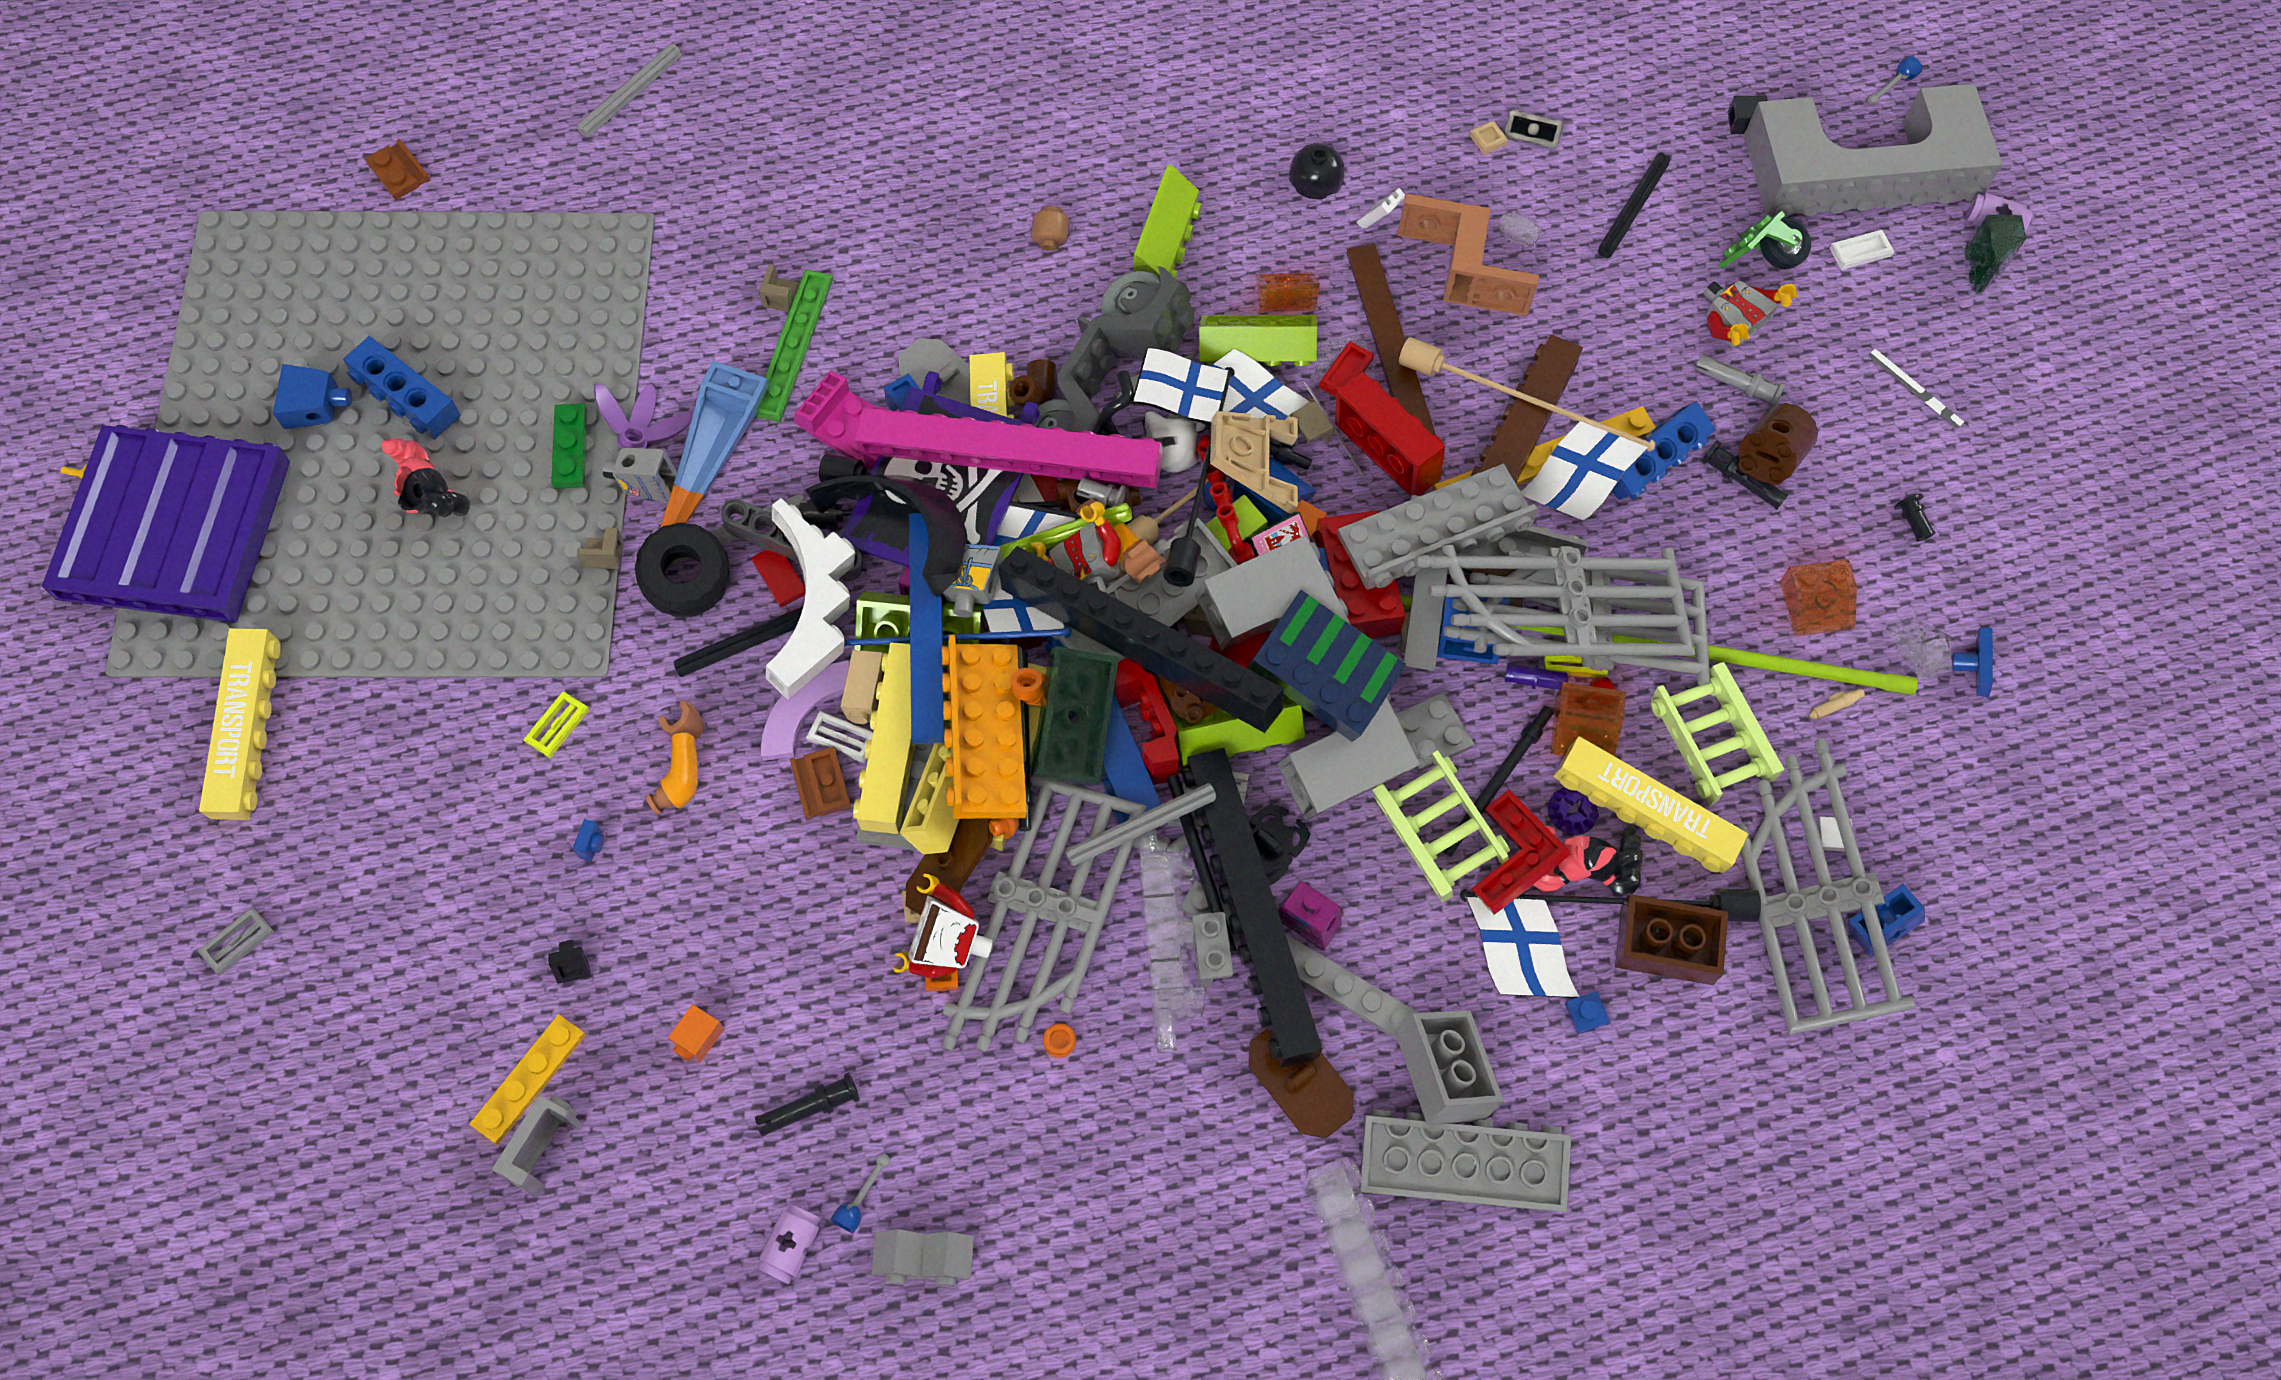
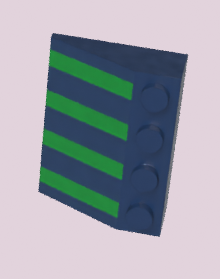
M1300 590L1247 668L1281 686L1283 694L1353 742L1363 734L1406 663Z

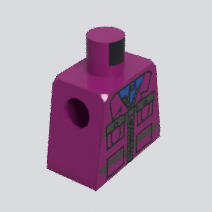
M1302 881L1289 891L1277 909L1281 922L1323 951L1342 925L1338 904Z

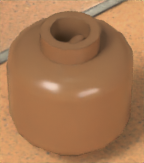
M1045 206L1034 214L1031 238L1040 245L1042 250L1055 251L1057 246H1062L1067 242L1069 218L1063 213L1061 208Z

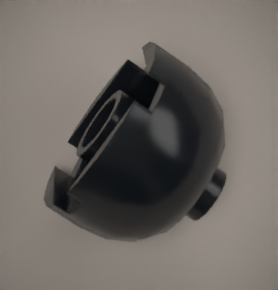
M1323 143L1306 145L1292 159L1289 181L1300 195L1309 199H1325L1327 196L1340 190L1344 182V162L1340 154L1329 145Z

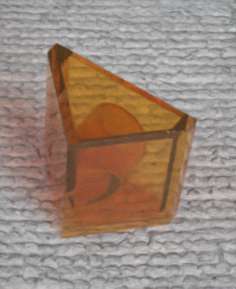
M1313 272L1256 274L1259 312L1316 310L1320 283Z

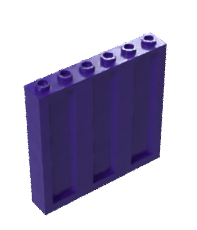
M102 425L42 587L55 600L237 623L290 460L282 449L273 443L254 444L242 439L230 441L210 435L197 437L190 436L184 432H175L173 434L160 432L152 428L140 430L132 429L125 425H116V427Z

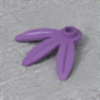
M602 384L594 385L597 407L607 424L619 434L617 444L620 449H646L648 443H656L673 438L691 424L694 412L687 411L648 428L653 418L656 404V390L653 385H647L638 396L632 409L630 422L627 421L621 407L609 390Z

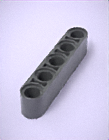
M730 499L723 504L721 516L723 526L729 534L800 563L792 545L784 542L787 537L772 521L771 512L739 499ZM733 514L743 515L739 521L728 519ZM762 525L771 527L770 531L766 533L758 532L757 528ZM855 547L854 562L856 565L841 576L840 580L853 581L862 573V556Z

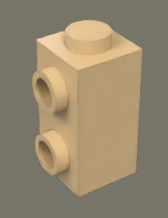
M852 650L840 707L847 720L853 723L866 724L871 722L873 710H878L879 700H876V689L878 682H883L885 672H882L883 652Z

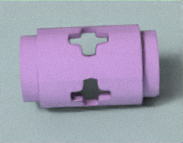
M1984 192L1983 194L1976 193L1974 195L1965 219L1970 221L1971 225L2014 238L2015 236L2022 237L2030 224L2033 211L2027 209V205Z
M789 1204L786 1211L782 1210L772 1230V1234L760 1254L758 1260L761 1263L757 1270L789 1284L792 1276L797 1277L806 1258V1253L815 1240L820 1229L817 1227L820 1218L804 1209ZM792 1238L796 1242L795 1248H787L783 1252L785 1247L782 1245V1241Z

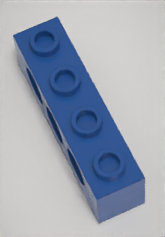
M370 336L343 358L349 369L347 375L357 385L365 384L368 387L369 393L376 400L381 402L384 399L388 402L389 408L400 418L406 416L410 420L411 426L420 434L426 432L436 439L461 416L451 398Z
M1697 401L1681 407L1641 438L1648 442L1653 440L1655 442V449L1652 451L1646 450L1624 472L1612 490V493L1619 500L1628 496L1632 500L1640 496L1647 490L1645 485L1648 482L1655 483L1668 474L1665 470L1670 465L1675 467L1688 458L1686 454L1692 448L1696 451L1709 442L1707 437L1716 431V428ZM1678 433L1681 435L1682 441L1679 439ZM1657 449H1658V450L1660 451V453H1661V458H1660L1659 455L1657 454ZM1636 465L1640 469V474L1636 470Z

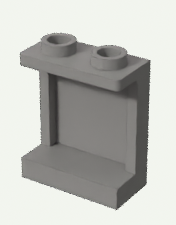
M538 1095L492 1170L509 1183L538 1198L545 1185L533 1177L530 1172L561 1123H566L580 1131L583 1124L576 1118L578 1112L572 1109L570 1104L554 1095L551 1096L550 1100Z

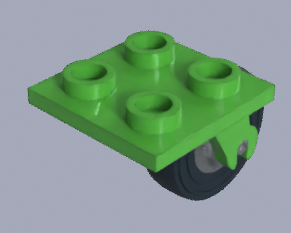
M1782 211L1773 217L1767 214L1755 227L1751 225L1739 236L1741 240L1738 243H1733L1723 252L1725 258L1718 266L1723 269L1752 248L1761 250L1765 259L1774 267L1779 269L1794 268L1801 264L1810 253V235L1802 223L1794 218L1784 217L1785 214Z

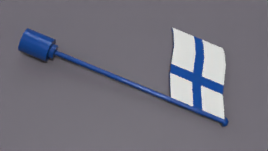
M999 577L991 602L983 604V611L991 633L951 635H955V641L1063 635L1066 639L1071 636L1072 631L1068 626H1064L1062 622L1003 591ZM943 635V641H948L949 635ZM910 637L844 640V646L890 644V642L910 643Z

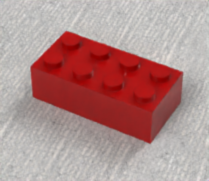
M1362 372L1336 391L1335 425L1410 496H1420L1441 480L1445 452L1443 441L1437 435H1432L1423 426L1418 417L1411 416L1397 398L1389 396L1377 380L1371 379Z
M1378 510L1318 518L1314 536L1316 547L1325 548L1329 573L1334 582L1333 590L1337 598L1344 601L1348 610L1347 618L1350 624L1369 638L1400 634L1406 615L1396 579L1383 588H1377L1376 586L1367 590L1337 536L1339 528L1378 513Z

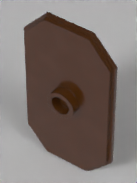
M992 818L960 819L948 852L924 855L906 882V907L921 915L927 896L933 897V895L924 894L917 890V886L925 889L930 887L929 878L924 877L923 874L933 875L938 878L940 883L958 893L960 892L993 841V834L989 830V822Z
M1268 1029L1250 1041L1248 1067L1301 1134L1326 1139L1352 1119L1353 1092L1322 1053L1318 1059L1280 1068L1278 1060L1272 1059L1269 1053L1267 1040L1271 1038Z

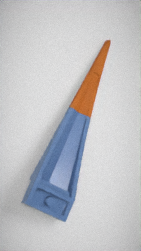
M712 361L700 385L688 436L661 527L684 522L687 524L756 416L757 408L769 386L767 378Z

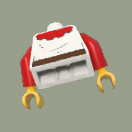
M923 874L924 877L929 878L930 887L925 889L917 886V890L924 894L933 895V897L927 896L910 951L895 954L896 957L903 958L904 967L893 966V970L896 973L909 970L912 974L935 979L952 974L957 968H965L970 954L987 958L992 947V939L976 935L979 922L974 918L973 908L960 893L940 883L937 877Z

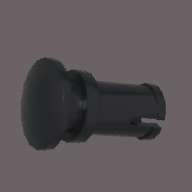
M1921 493L1908 496L1894 506L1895 510L1902 509L1903 513L1901 516L1903 519H1907L1917 542L1928 539L1936 534L1924 512L1926 509L1925 505L1919 502L1924 497Z

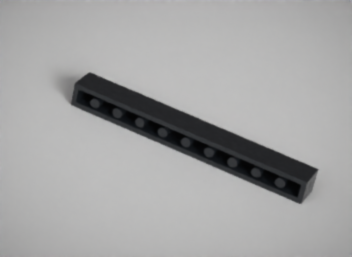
M1016 546L998 566L1001 589L1263 733L1268 730L1283 711V688L1032 553Z
M1225 748L1188 756L1186 768L1182 769L1185 786L1187 788L1191 787L1194 790L1206 783H1210L1216 793L1215 801L1193 812L1195 816L1201 817L1203 826L1200 827L1201 837L1204 845H1210L1212 855L1209 857L1211 869L1214 875L1219 874L1222 885H1219L1222 903L1224 905L1228 904L1231 915L1228 916L1229 926L1233 935L1238 934L1241 943L1238 946L1239 958L1242 965H1248L1251 975L1247 978L1251 995H1257L1261 1006L1257 1008V1013L1262 1028L1267 1027L1271 1038L1267 1040L1270 1056L1272 1059L1278 1060L1280 1068L1318 1059L1323 1048Z

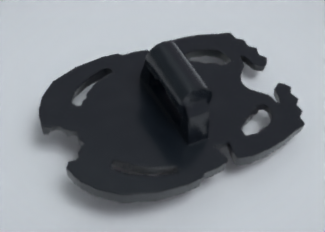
M1272 803L1257 812L1250 821V824L1255 826L1251 830L1266 875L1279 870L1275 875L1267 877L1269 886L1276 883L1288 870L1293 859L1287 855L1290 853L1294 858L1299 856L1311 835L1308 831L1309 828L1306 827L1301 819H1296L1298 827L1284 825L1280 813L1286 816L1289 815V810ZM1268 815H1273L1277 817L1275 820H1271L1269 822H1261V820ZM1297 832L1300 840L1294 847L1292 845L1293 833Z

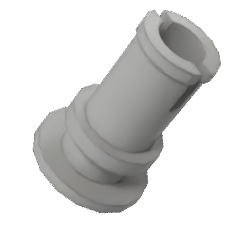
M1084 476L1077 489L1078 496L1095 499V501L1102 503L1104 508L1122 504L1126 494V486L1124 485L1117 490L1115 485L1109 484L1106 486Z

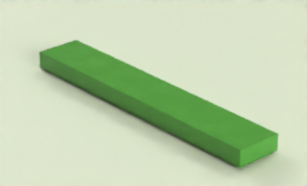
M805 269L766 372L765 378L768 379L769 386L757 408L758 412L755 417L781 423L832 285L833 275Z

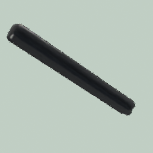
M1663 152L1656 155L1601 242L1598 249L1599 255L1605 258H1610L1668 167L1671 160L1669 155H1665Z
M803 606L675 659L673 664L677 674L683 677L794 630L802 614Z

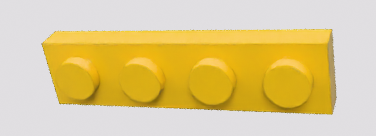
M558 1014L469 1125L493 1143L499 1145L585 1038L586 1034Z

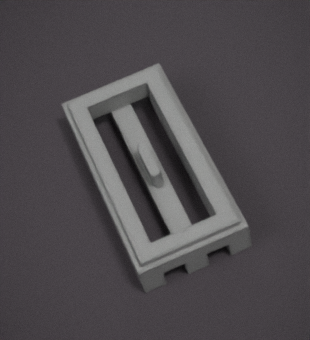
M251 907L197 951L214 972L221 976L275 931L261 917L259 912L254 907ZM252 919L256 921L243 933H241L240 935H236L233 939H231L228 942V945H226L213 957L210 955L212 951H214L217 947H219L222 943H224L227 939H229L232 935H234Z

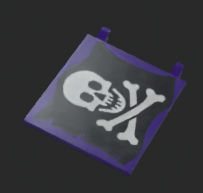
M933 371L927 373L922 390L910 388L900 412L911 410L922 415L939 413L948 418L957 419L971 417L983 422L999 420L1009 425L1018 426L1021 424H1031L1034 426L1040 416L1038 405L1032 402L1025 404L1021 420L1018 421L936 395L942 386V380L939 379L940 375ZM878 456L870 475L910 476L935 485L938 490L945 492L959 509L967 530L968 541L966 544L992 546L1024 473ZM878 490L865 499L857 501L840 538H846L853 547L861 552L910 568L909 514L919 512L891 492Z

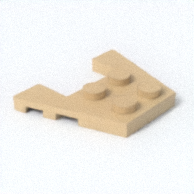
M1217 411L1211 421L1210 464L1284 511L1292 514L1298 507V486L1269 476L1270 438L1293 445L1298 438V418L1287 417L1285 420H1276L1274 415H1265L1264 418H1251V415L1248 413Z

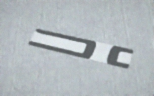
M1874 349L1868 355L1955 428L1960 427L1964 423L1963 420L1878 350Z

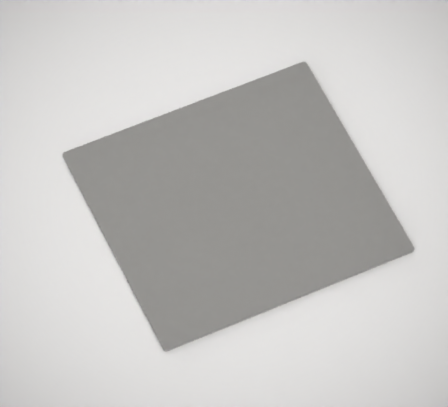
M201 212L155 429L160 432L173 434L175 432H184L190 436L197 437L210 435L230 441L242 439L254 444L273 443L282 449L290 460V464L237 623L118 608L105 669L106 675L114 678H221L229 628L267 629L279 640L281 652L279 658L275 661L274 671L276 678H603L607 676L619 569L583 568L577 556L578 548H585L587 538H604L605 527L618 528L621 536L623 534L627 494L623 492L616 479L603 476L604 462L606 460L616 461L621 450L617 444L619 434L602 417L596 404L594 385L602 384L609 390L621 407L627 421L630 422L632 409L637 397L655 222L654 215L652 213ZM368 336L380 343L453 400L461 416L436 439L426 432L423 434L417 432L411 426L410 420L406 416L398 417L389 408L388 402L384 399L379 402L369 393L368 387L365 384L359 386L347 375L349 369L343 358ZM282 364L329 372L337 383L338 388H349L351 390V405L335 406L333 421L328 424L283 429L273 414ZM585 403L587 408L584 487L554 489L551 484L554 405ZM400 438L404 441L413 440L419 443L426 450L431 459V464L434 465L436 471L445 479L448 489L468 497L470 501L468 513L465 516H456L451 513V515L444 518L431 510H425L418 514L407 513L398 504L399 497L393 493L396 489L394 481L396 480L399 463L383 452V440Z

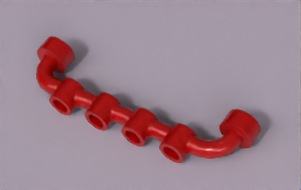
M1206 434L1200 437L1197 451L1203 463L1210 436ZM1210 464L1206 478L1211 485L1210 494L1215 505L1218 507L1216 515L1221 526L1226 530L1231 544L1228 554L1237 565H1240L1256 556L1252 546L1247 542H1243L1237 527L1239 518L1231 504V493L1226 483H1224L1226 480L1225 473Z

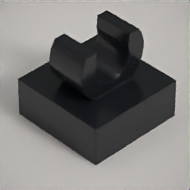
M572 939L559 942V952L548 954L549 966L557 984L591 976L589 962L582 946L574 948Z

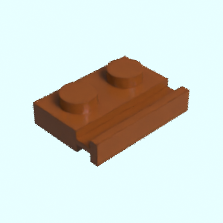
M400 139L396 140L397 144L390 147L388 145L364 158L366 164L395 201L419 188L421 184L431 181L429 175Z
M835 747L809 753L802 758L790 759L806 821L811 820V817L818 815L821 817L851 808Z

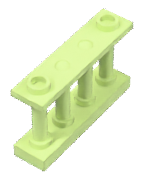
M1724 662L1716 664L1710 669V684L1698 685L1672 696H1669L1664 685L1657 687L1651 697V708L1657 717H1661L1696 780L1695 788L1698 795L1702 799H1706L1709 806L1716 804L1723 795L1721 788L1754 775L1757 777L1761 776L1762 780L1766 779L1770 783L1775 781L1785 770ZM1710 694L1717 697L1721 704L1720 710L1686 723L1683 722L1676 707ZM1724 721L1727 723L1731 722L1736 731L1734 737L1704 749H1698L1691 734ZM1739 748L1742 750L1746 749L1751 758L1750 764L1717 777L1712 775L1705 762Z
M1437 750L1432 753L1433 763L1436 767L1396 791L1394 789L1388 791L1382 783L1374 788L1372 792L1374 799L1443 903L1453 897L1451 887L1455 885L1454 881L1495 856L1502 865L1508 860L1507 853L1510 852V849L1501 835L1495 837L1454 774L1457 773V769L1448 756L1443 758ZM1443 777L1453 793L1414 817L1409 815L1405 818L1399 808L1403 805L1402 802ZM1461 803L1471 819L1432 843L1425 842L1422 844L1417 836V833L1420 832L1419 828ZM1479 830L1488 846L1449 870L1444 868L1440 871L1434 862L1437 859V854Z

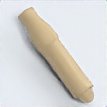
M1861 688L1846 693L1843 691L1830 696L1828 702L1812 708L1809 716L1811 719H1821L1842 708L1853 705L1859 699L1864 698L1865 693Z

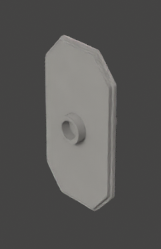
M918 338L898 355L899 375L901 377L909 373L922 390L927 373L929 371L936 372L940 375L939 379L942 380V386L936 395L971 405L970 365L942 340Z

